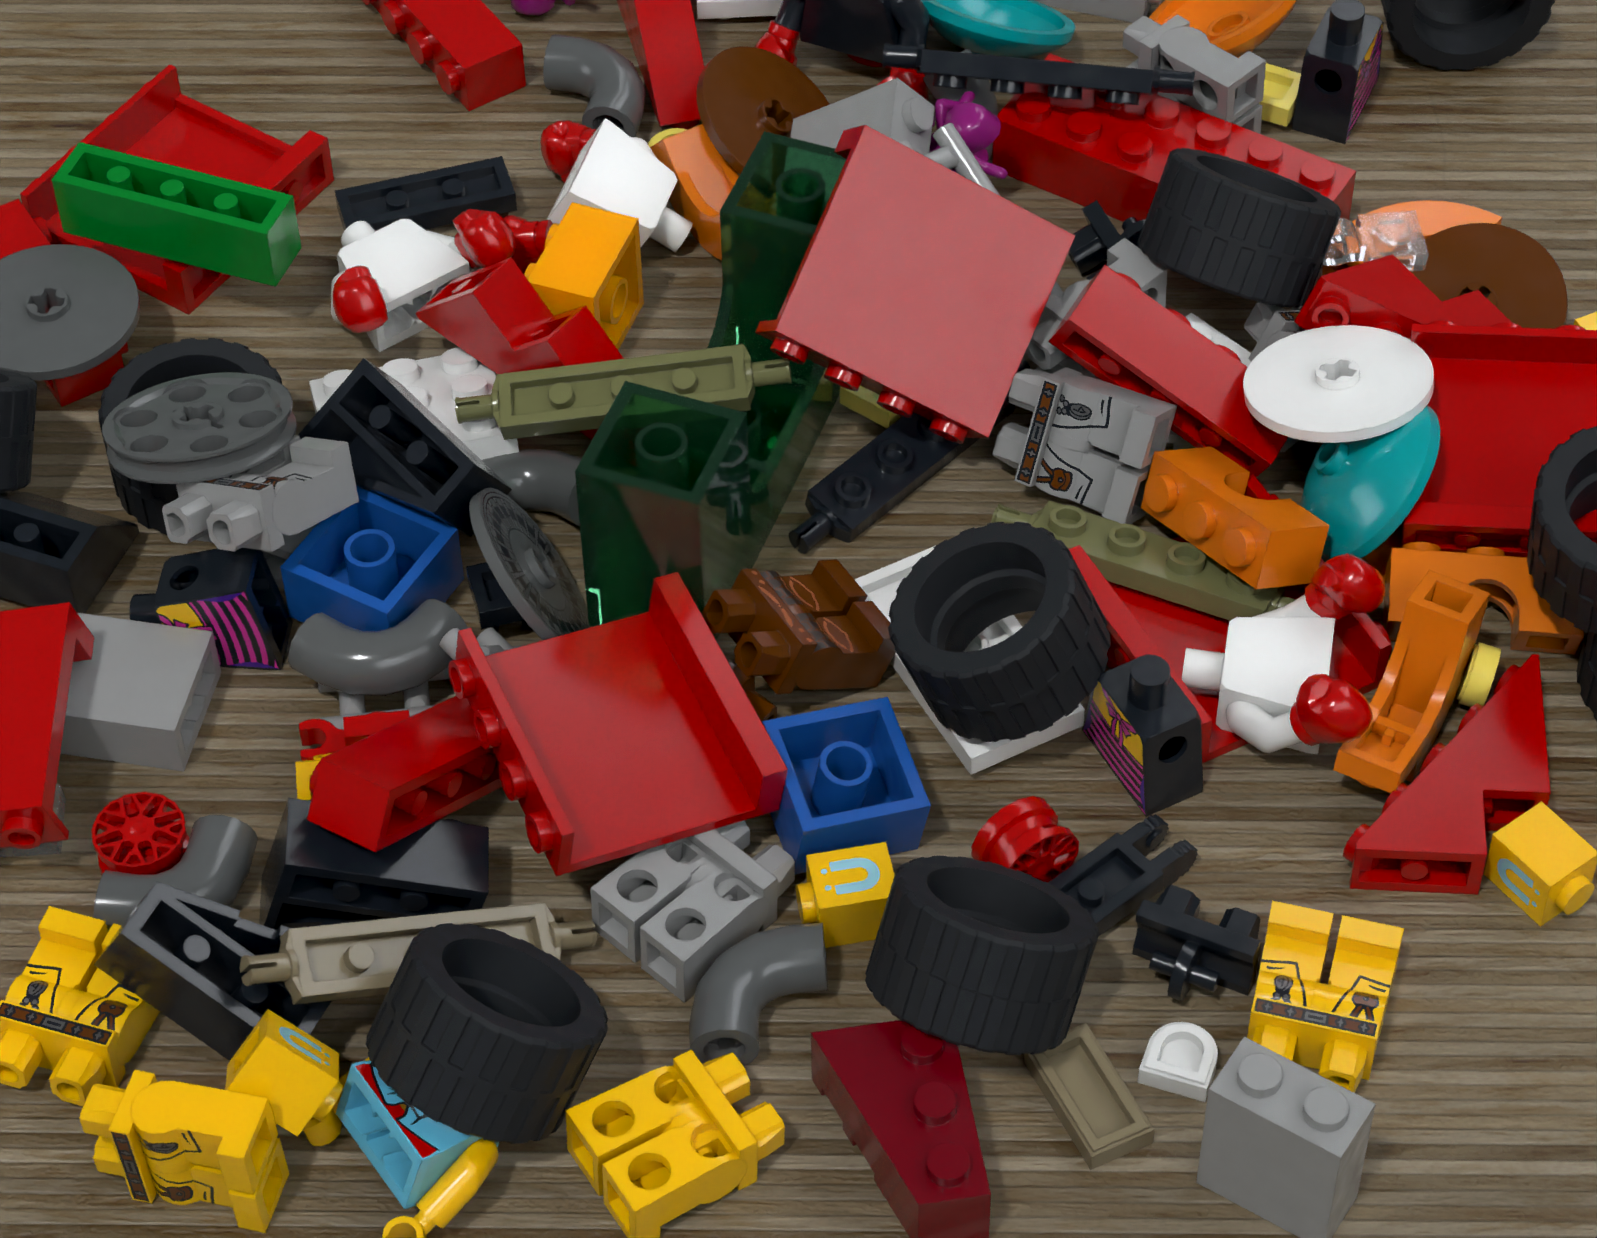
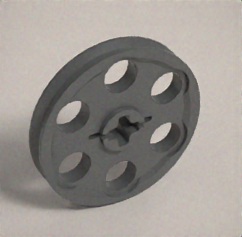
M235 372L193 375L155 385L129 397L115 407L106 417L102 426V434L108 446V461L114 470L123 476L155 484L197 483L243 472L274 457L293 439L297 423L295 415L291 411L293 405L291 394L285 386L273 379L255 374Z

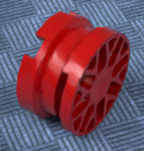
M150 792L126 794L110 802L97 815L91 829L93 847L98 854L101 876L105 870L138 875H154L170 870L182 859L189 841L184 814L176 802L162 794ZM168 807L173 809V811L166 812ZM99 829L105 831L100 834H97Z
M1030 796L1018 799L1004 806L988 819L975 837L972 844L971 857L974 860L988 861L1016 871L1019 870L1048 883L1073 865L1079 852V841L1069 828L1058 826V816L1044 798Z

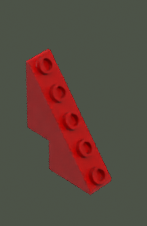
M617 0L659 127L671 126L672 128L682 129L695 127L701 120L697 105V84L700 74L705 67L691 0Z
M1393 254L1322 275L1294 320L1299 327L1306 330L1338 325L1368 326L1394 332L1411 340L1412 323L1428 324L1437 320H1448L1459 325L1492 326L1503 322L1512 323L1479 290L1441 301Z
M512 257L453 279L415 313L419 320L497 374L624 359L586 305L553 316ZM668 420L580 431L637 472H641L649 463L654 461L678 436V433Z
M1532 654L1521 667L1515 664L1511 665L1497 683L1494 696L1484 706L1476 703L1468 710L1459 725L1457 735L1447 745L1440 742L1432 748L1421 766L1420 774L1409 786L1401 783L1396 791L1391 792L1383 806L1382 815L1371 826L1364 823L1353 832L1343 851V858L1352 863L1349 880L1350 889L1479 894L1487 857L1486 831H1498L1541 801L1548 806L1551 791L1539 654Z

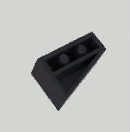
M365 358L362 359L298 434L300 439L313 437L348 442L356 486L455 527L459 533L472 537L474 534L469 512L471 498L485 488H494L506 495L512 490L401 383Z
M288 798L262 874L260 925L277 930L281 925L289 928H301L482 909L489 893V827L465 824L454 819L437 820L378 852H373L308 821L307 817L311 800Z
M156 882L133 909L94 964L229 1061L267 1009L310 1035L332 1002L331 1000L293 1005L292 997L284 981L252 984L251 986L244 985L241 977L247 972L240 973L241 958L245 955L255 956L279 953L280 937L291 928L281 925L277 930L254 923L240 918V910L160 882Z

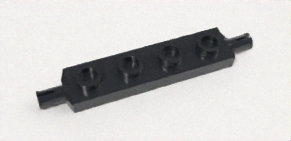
M885 43L882 61L884 68L913 69L917 73L934 75L933 86L967 89L968 79L991 81V92L1024 95L1025 84L1048 86L1047 97L1081 100L1082 90L1087 89L1106 91L1104 102L1139 105L1140 94L1153 96L1161 92L1193 96L1195 71L1161 69V66H1155L1154 70L962 53L926 49L925 44H919V47Z
M1026 360L1020 363L1017 373L1026 368L1030 369ZM1010 389L993 428L1014 412L1016 405L1009 403L1008 398ZM915 412L912 413L910 418L902 416L808 490L805 506L811 517L789 532V540L792 546L796 548L799 545L798 551L805 554L827 535H832L837 539L850 543L980 438H965L963 444L955 443L931 432L929 427L932 421Z

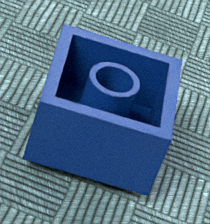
M356 486L359 502L319 522L280 566L289 617L304 623L312 615L322 612L346 626L361 631H380L394 627L405 620L427 599H436L445 603L464 580L458 529Z
M888 697L762 721L763 726L788 769L780 808L777 811L771 812L770 815L783 850L790 854L795 861V874L806 872V855L881 842H886L889 855L918 849L931 804Z

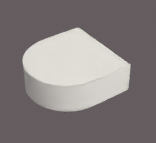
M1173 1022L1160 1027L1152 1034L1139 1068L1138 1083L1205 1102L1215 1075L1218 1056L1217 1045L1213 1037L1202 1027L1188 1022Z

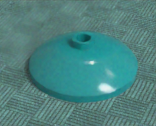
M921 0L929 11V24L940 36L964 49L970 48L973 54L1029 59L1058 50L1068 44L1073 38L1076 27L1074 22L1066 15L1035 0Z
M1427 405L1423 411L1405 425L1383 435L1359 441L1323 443L1319 448L1306 477L1300 506L1330 525L1321 557L1324 562L1346 553L1353 554L1359 558L1366 556L1382 544L1410 513L1430 478L1440 445L1439 420L1430 406Z

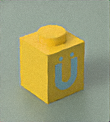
M1541 801L1492 834L1484 875L1541 927L1561 912L1567 915L1576 912L1591 897L1595 888L1592 881L1597 865V850Z
M886 842L806 855V883L796 884L799 915L802 924L823 923L826 948L876 939L895 876Z
M267 1009L227 1064L225 1090L269 1098L275 1123L297 1137L312 1117L321 1121L330 1112L343 1087V1084L339 1082V1053Z

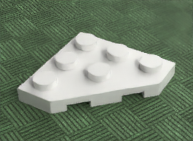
M452 348L440 356L419 360L409 358L394 359L384 364L383 367H378L411 392L481 460L519 452L517 438L504 440L495 419L458 423L455 411V398L491 394L496 379L494 371L461 348ZM336 370L328 373L324 378L309 381L315 413L321 409L350 375L352 370Z

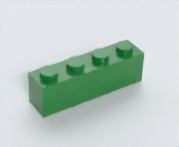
M82 142L77 144L52 178L63 232L275 287L302 248L294 198L290 194Z

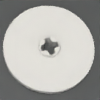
M1357 325L1319 327L1282 338L1261 351L1252 360L1245 372L1243 379L1244 399L1248 410L1257 421L1284 436L1321 443L1359 441L1393 431L1405 425L1423 411L1433 395L1434 369L1430 358L1416 343L1411 342L1408 338L1394 332Z

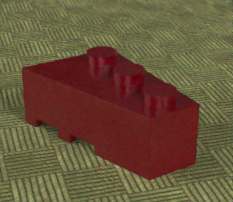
M901 1020L811 1032L812 1081L822 1096L826 1094L843 1122V1131L853 1146L857 1145L869 1163L874 1172V1181L910 1238H989L991 1192L958 1045L946 1042L944 1039L931 1034L928 1035Z

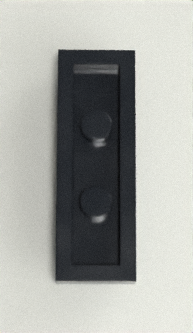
M502 156L335 190L337 209L344 231L348 226L357 221H365L377 231L399 219H410L426 230L454 224L453 219L468 209L494 211L498 214L517 210L516 194Z

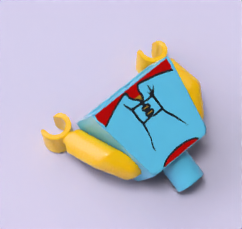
M369 1057L364 1061L351 1064L350 1070L339 1078V1082L343 1084L342 1091L330 1112L321 1121L312 1117L304 1127L303 1132L311 1145L324 1146L337 1138L343 1123L404 1210L416 1205L420 1209L413 1218L400 1216L390 1220L383 1229L382 1238H427L426 1235L436 1225L443 1229L476 1194L498 1161L497 1147L499 1142L483 1140L481 1137L463 1134L423 1115V1112L412 1105H408L398 1097L391 1087L384 1083L378 1075L377 1068L373 1067Z

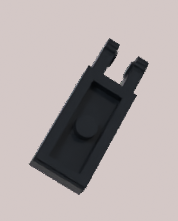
M1154 814L1145 818L1143 822L1137 823L1122 835L1117 832L1048 883L1057 887L1066 895L1073 897L1084 909L1089 911L1098 926L1100 936L1140 907L1143 899L1149 900L1163 890V887L1172 885L1180 876L1188 872L1190 867L1193 866L1194 861L1197 860L1198 850L1184 839L1174 843L1171 848H1167L1151 861L1146 858L1149 852L1154 851L1164 840L1169 829L1167 827L1169 824Z

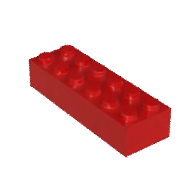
M1051 53L1044 59L1074 63ZM1025 84L1024 95L1014 94L997 115L1001 128L998 137L993 141L992 164L1005 168L1008 172L1007 176L1086 207L1097 200L1107 216L1122 222L1130 217H1135L1138 221L1146 219L1170 151L1177 148H1189L1226 156L1266 169L1328 197L1341 210V216L1332 239L1349 223L1356 170L1160 95L1140 94L1139 105L1104 102L1106 91L1083 89L1081 100L1047 97L1048 86Z

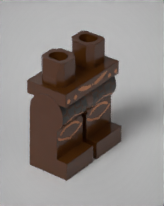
M838 559L819 560L812 574L780 576L776 571L771 570L759 572L756 568L741 569L732 588L713 591L702 612V616L712 634L728 633L737 644L734 649L735 663L746 677L762 676L776 695L791 694L796 685L800 689L805 690L877 687L896 653L895 646L889 636V620L873 601H865L868 595Z

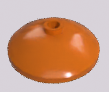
M1165 0L1149 18L1163 25L1178 14L1190 21V27L1205 33L1210 43L1239 58L1247 51L1252 52L1254 48L1266 41L1288 17L1297 0Z

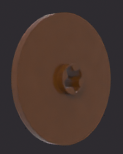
M749 46L732 47L718 53L702 70L697 84L698 111L711 142L736 172L767 192L782 188L784 185L793 119L830 105L811 79L792 63L767 50Z
M1470 223L1447 228L1426 238L1411 250L1401 262L1441 301L1479 290L1512 323L1518 324L1521 327L1554 329L1566 325L1568 298L1565 281L1559 266L1540 243L1516 229L1491 223Z

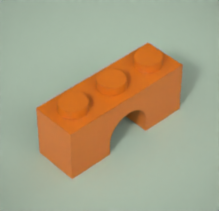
M1213 447L1154 451L1148 479L1144 488L1141 504L1142 510L1256 590L1312 583L1311 578L1319 568L1329 524L1290 498L1263 500L1245 496L1250 472Z
M1410 542L1404 544L1402 548L1391 549L1385 568L1386 593L1383 607V627L1387 631L1390 641H1396L1407 599L1426 573L1431 570L1490 593L1488 601L1498 605L1506 613L1510 621V650L1575 655L1584 637V631L1574 627V624L1567 619L1560 618L1550 609L1549 603L1539 596L1534 587L1533 576L1529 574L1527 557L1505 556V552L1501 549L1484 546L1470 548L1466 553L1441 551L1438 545L1429 542Z

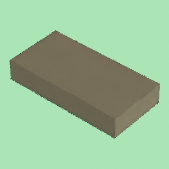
M1087 1023L1070 1029L1066 1039L1054 1049H1047V1051L1038 1054H1024V1064L1090 1170L1153 1143L1154 1128Z

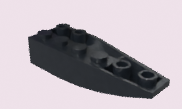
M8 491L0 493V597L31 607L70 602L77 613L85 614L139 534L138 525L29 492Z

